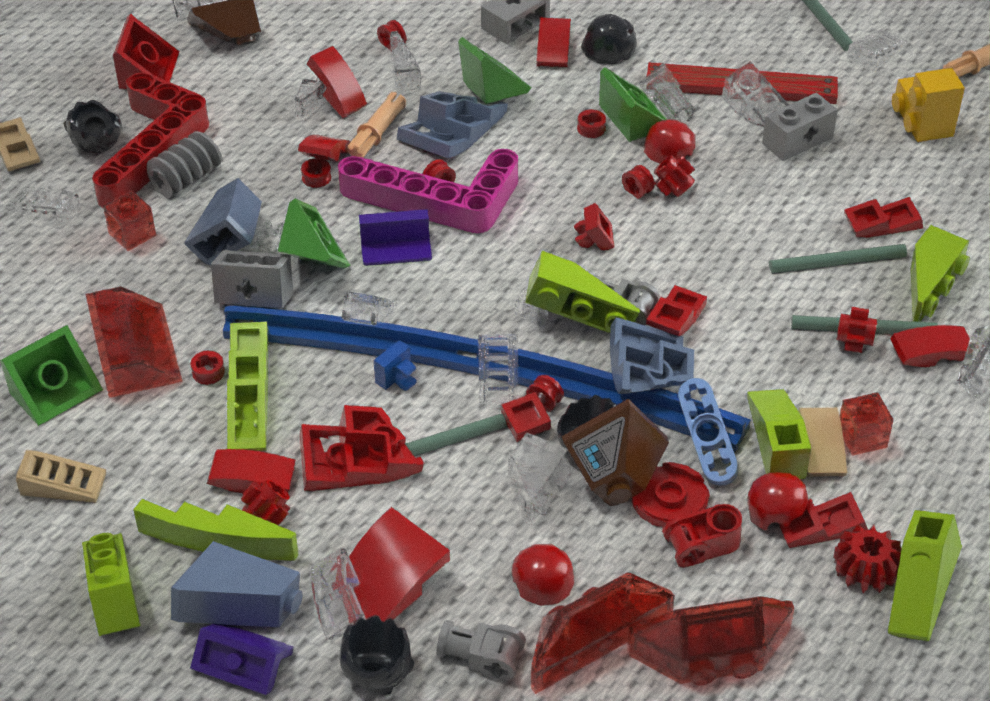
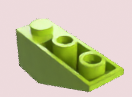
M930 225L917 241L910 266L913 321L921 322L924 316L932 317L938 306L939 296L943 295L946 297L954 284V276L956 274L959 276L964 274L970 261V257L966 255L969 240Z
M541 251L529 276L525 303L610 333L611 324L616 317L635 322L640 313V309L577 263L545 251Z
M784 389L748 391L747 399L765 473L784 472L795 475L799 479H806L811 445L804 419Z
M914 511L903 540L888 634L922 641L930 640L962 548L954 514Z
M100 533L94 535L89 541L82 542L88 592L98 634L102 636L139 627L140 620L122 533L114 535L112 533Z

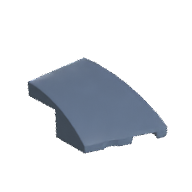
M442 91L420 97L418 120L398 127L397 140L440 156L451 158L469 149L507 112L508 103L499 101L498 104L487 106L479 104L476 97L461 96ZM423 126L429 129L430 132H420L417 130Z
M616 317L610 328V360L613 381L618 394L679 386L685 381L694 378V349L683 347V336H677L666 331Z

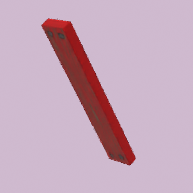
M648 62L646 90L799 101L817 92L830 104H837L838 77Z

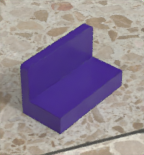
M428 209L359 215L363 265L418 262L432 259Z
M212 624L200 628L190 669L267 695L274 687L280 661L292 655L294 646L232 625Z

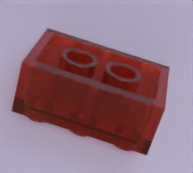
M122 286L85 294L109 398L182 382L161 303Z

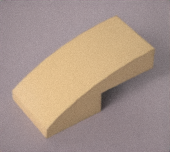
M21 117L0 123V156L8 172L40 162L31 136L27 133Z
M799 408L798 411L804 419L811 445L807 477L846 476V454L838 408Z

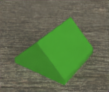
M461 37L458 41L463 81L486 104L526 94L532 88L507 66L465 38Z
M606 67L600 71L599 106L629 142L647 137L648 131L655 123L667 120L642 89Z
M296 198L290 201L278 251L298 259L342 269L351 266L317 208Z
M68 325L0 360L10 395L38 426L103 390Z

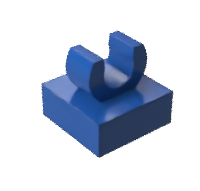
M397 341L373 360L375 383L383 389L387 390L396 383L399 388L407 391L417 383V380L410 376L416 370V366L411 362L410 347L402 341Z

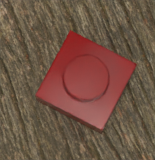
M536 392L501 404V413L504 415L516 442L551 429V419Z

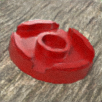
M665 462L662 463V466L656 467L646 489L631 499L633 508L642 519L654 526L663 528L669 520L676 516L688 515L707 509L710 494L709 489L704 484V478L699 472L687 465Z

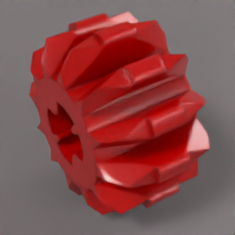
M857 524L853 532L844 531L838 545L835 547L833 555L837 576H846L847 587L854 585L856 582L861 583L862 593L869 588V585H872L876 591L881 593L885 588V584L893 586L897 580L902 551L901 541L891 540L890 530L883 533L877 532L875 524L869 530H865Z

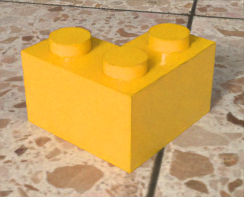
M953 68L915 73L914 77L898 79L896 92L892 95V107L895 112H900L903 117L905 130L912 132L917 142L954 137L965 87Z

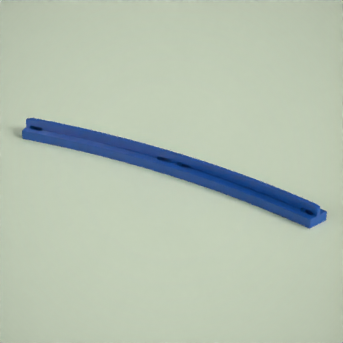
M232 305L225 307L224 339H230V323H235L236 319L253 320L254 322H267L268 342L309 346L379 356L400 340L410 347L411 362L485 376L527 387L534 384L538 376L548 375L561 385L565 397L579 400L580 397L590 399L594 395H599L602 399L611 398L612 402L616 405L629 399L654 424L691 436L677 393L659 388L618 394L612 373L582 364L492 342L371 320ZM459 350L477 353V357L471 358L458 355L457 353ZM493 358L512 361V365L494 363ZM692 398L686 400L694 402L698 415L705 413L701 401ZM719 408L724 425L735 429L734 435L727 432L735 453L750 428L751 419ZM704 423L697 431V436L706 442L713 441L719 435V429L713 423Z

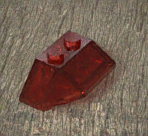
M627 572L600 587L588 589L581 597L565 606L559 605L550 610L542 619L531 665V689L537 694L673 617L675 595L665 587Z
M758 596L677 609L652 618L644 625L636 624L630 626L627 644L628 654L630 657L679 684L692 682L695 685L702 686L720 677L749 678L757 671L764 669L791 630L795 607L792 601H780L775 598Z

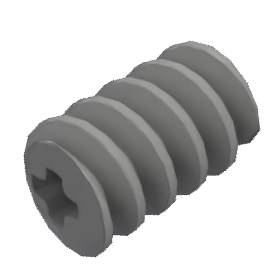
M194 131L188 138H184L178 144L169 147L168 151H163L158 154V157L149 160L147 163V174L154 189L168 199L172 197V190L177 193L182 190V183L188 186L193 182L192 177L199 179L203 176V171L208 173L213 169V164L219 166L222 162V155L218 146L210 137L202 132Z

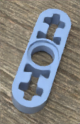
M700 378L689 379L681 385L678 398L703 473L712 484L719 486L728 485L738 475V464L711 386L705 380ZM692 390H698L699 394H707L702 397L705 413L698 415L694 402L692 400L686 401L691 398L690 392ZM702 424H715L719 428L717 438L709 442L701 440L697 436V431ZM718 449L722 462L724 464H731L726 467L727 474L719 476L717 471L710 472V469L715 467L711 451ZM703 451H709V452H708L707 454H705V455H703V453H702Z

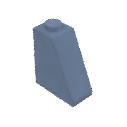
M239 178L217 190L184 244L201 261L208 265H211L222 250L238 251L251 244L262 201Z
M213 541L171 587V620L185 623L280 627L290 613L295 614L301 605L303 592L299 590L300 572Z

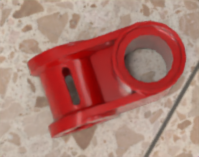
M717 504L705 510L672 518L664 525L662 533L665 540L671 542L676 551L675 560L678 566L685 568L736 551L741 543L743 518L741 512L736 507L729 504Z

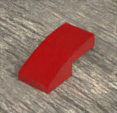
M540 17L537 66L568 67L571 19Z
M334 46L310 56L307 66L327 87L323 97L342 118L366 106L367 102L357 79Z
M313 134L302 140L299 144L298 152L307 157L338 162L340 152L348 154L347 146L351 141Z
M910 197L884 206H880L877 199H873L844 209V214L856 237L869 238L923 229L922 217Z
M674 285L666 298L661 297L647 317L646 325L681 336L696 322L706 306L707 296Z
M936 325L918 327L894 333L890 338L903 365L926 368L935 366L940 358L967 361L972 360L977 354V350L964 326Z
M217 449L213 456L206 484L231 492L244 493L254 480L262 486L267 479H271L281 485L288 493L296 460L254 450Z
M852 492L814 506L810 498L803 515L791 521L788 527H784L779 523L789 548L840 539L844 531L853 532L857 524L868 530Z

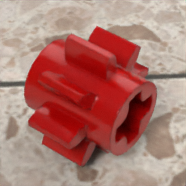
M671 155L663 160L654 170V174L658 177L655 185L665 196L672 192L676 197H679L695 182V179L690 175L695 171V168L683 156L676 160Z
M852 307L850 315L841 313L836 340L845 342L844 350L862 353L863 345L873 346L877 319L868 318L869 309Z
M267 479L262 486L254 480L241 498V501L246 504L242 511L279 526L289 514L290 507L285 503L290 499V496L281 485L271 479Z

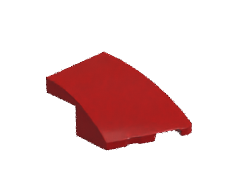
M344 405L339 426L301 424L299 434L304 491L389 483L412 476L423 470V459L421 457L415 458L405 445L406 438L399 429L392 425L390 417L382 407ZM339 435V443L330 445L327 451L324 452L320 437L328 439V436Z
M392 507L389 508L358 542L336 579L353 622L355 623L359 617L367 619L373 615L379 616L383 622L389 618L394 620L422 595V584L450 561V550Z

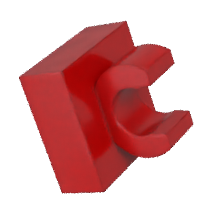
M596 203L583 208L585 220L579 221L574 225V229L578 234H581L575 237L578 245L583 248H589L595 243L600 250L614 248L612 223Z

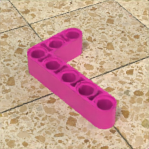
M497 149L493 151L469 187L362 157L351 156L342 159L338 164L340 192L349 199L396 212L428 209L429 221L471 233H484L493 226L518 184V155L510 149Z

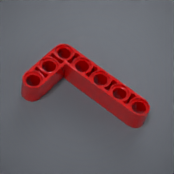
M136 73L126 80L131 109L154 121L93 174L92 180L99 206L105 209H116L124 205L150 182L147 174V163L149 160L158 157V154L163 151H168L169 147L178 144L184 138H188L194 131L204 133L208 129L207 104L203 96L149 73Z

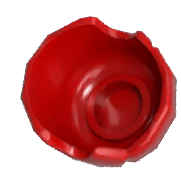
M668 119L659 121L648 131L644 144V153L650 160L659 164L671 155L676 160L681 156L686 157L688 155L691 157L695 149L696 135L687 124L678 120Z
M771 472L761 475L752 483L747 496L751 522L765 531L771 523H780L784 527H788L791 521L804 514L809 503L805 484L797 476L784 472Z
M534 544L520 551L513 560L511 566L512 579L519 590L520 597L526 601L540 606L553 605L570 595L574 585V571L572 562L565 551L553 544Z

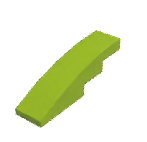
M267 322L230 323L229 379H227V449L263 451L266 450L268 325Z
M141 499L133 509L138 532L176 546L204 552L214 541L265 560L295 561L299 555L295 532L228 504L219 515L185 501L177 512L168 510L145 499Z

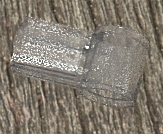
M664 63L638 82L650 100L659 106L667 119L686 123L693 118L696 109L679 88L680 83Z

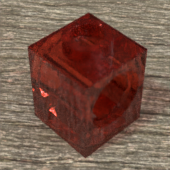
M132 190L103 205L109 235L127 251L157 236L151 207Z
M876 392L842 400L839 416L843 439L851 455L887 448L894 419L879 393Z

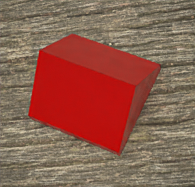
M132 14L126 18L113 53L119 89H127L126 80L136 73H149L170 82L180 51Z

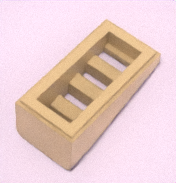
M26 450L16 474V482L22 496L96 503L106 476V469L40 451ZM51 474H56L54 480L49 479ZM68 475L72 476L70 485L65 483ZM83 477H89L86 489L80 487Z

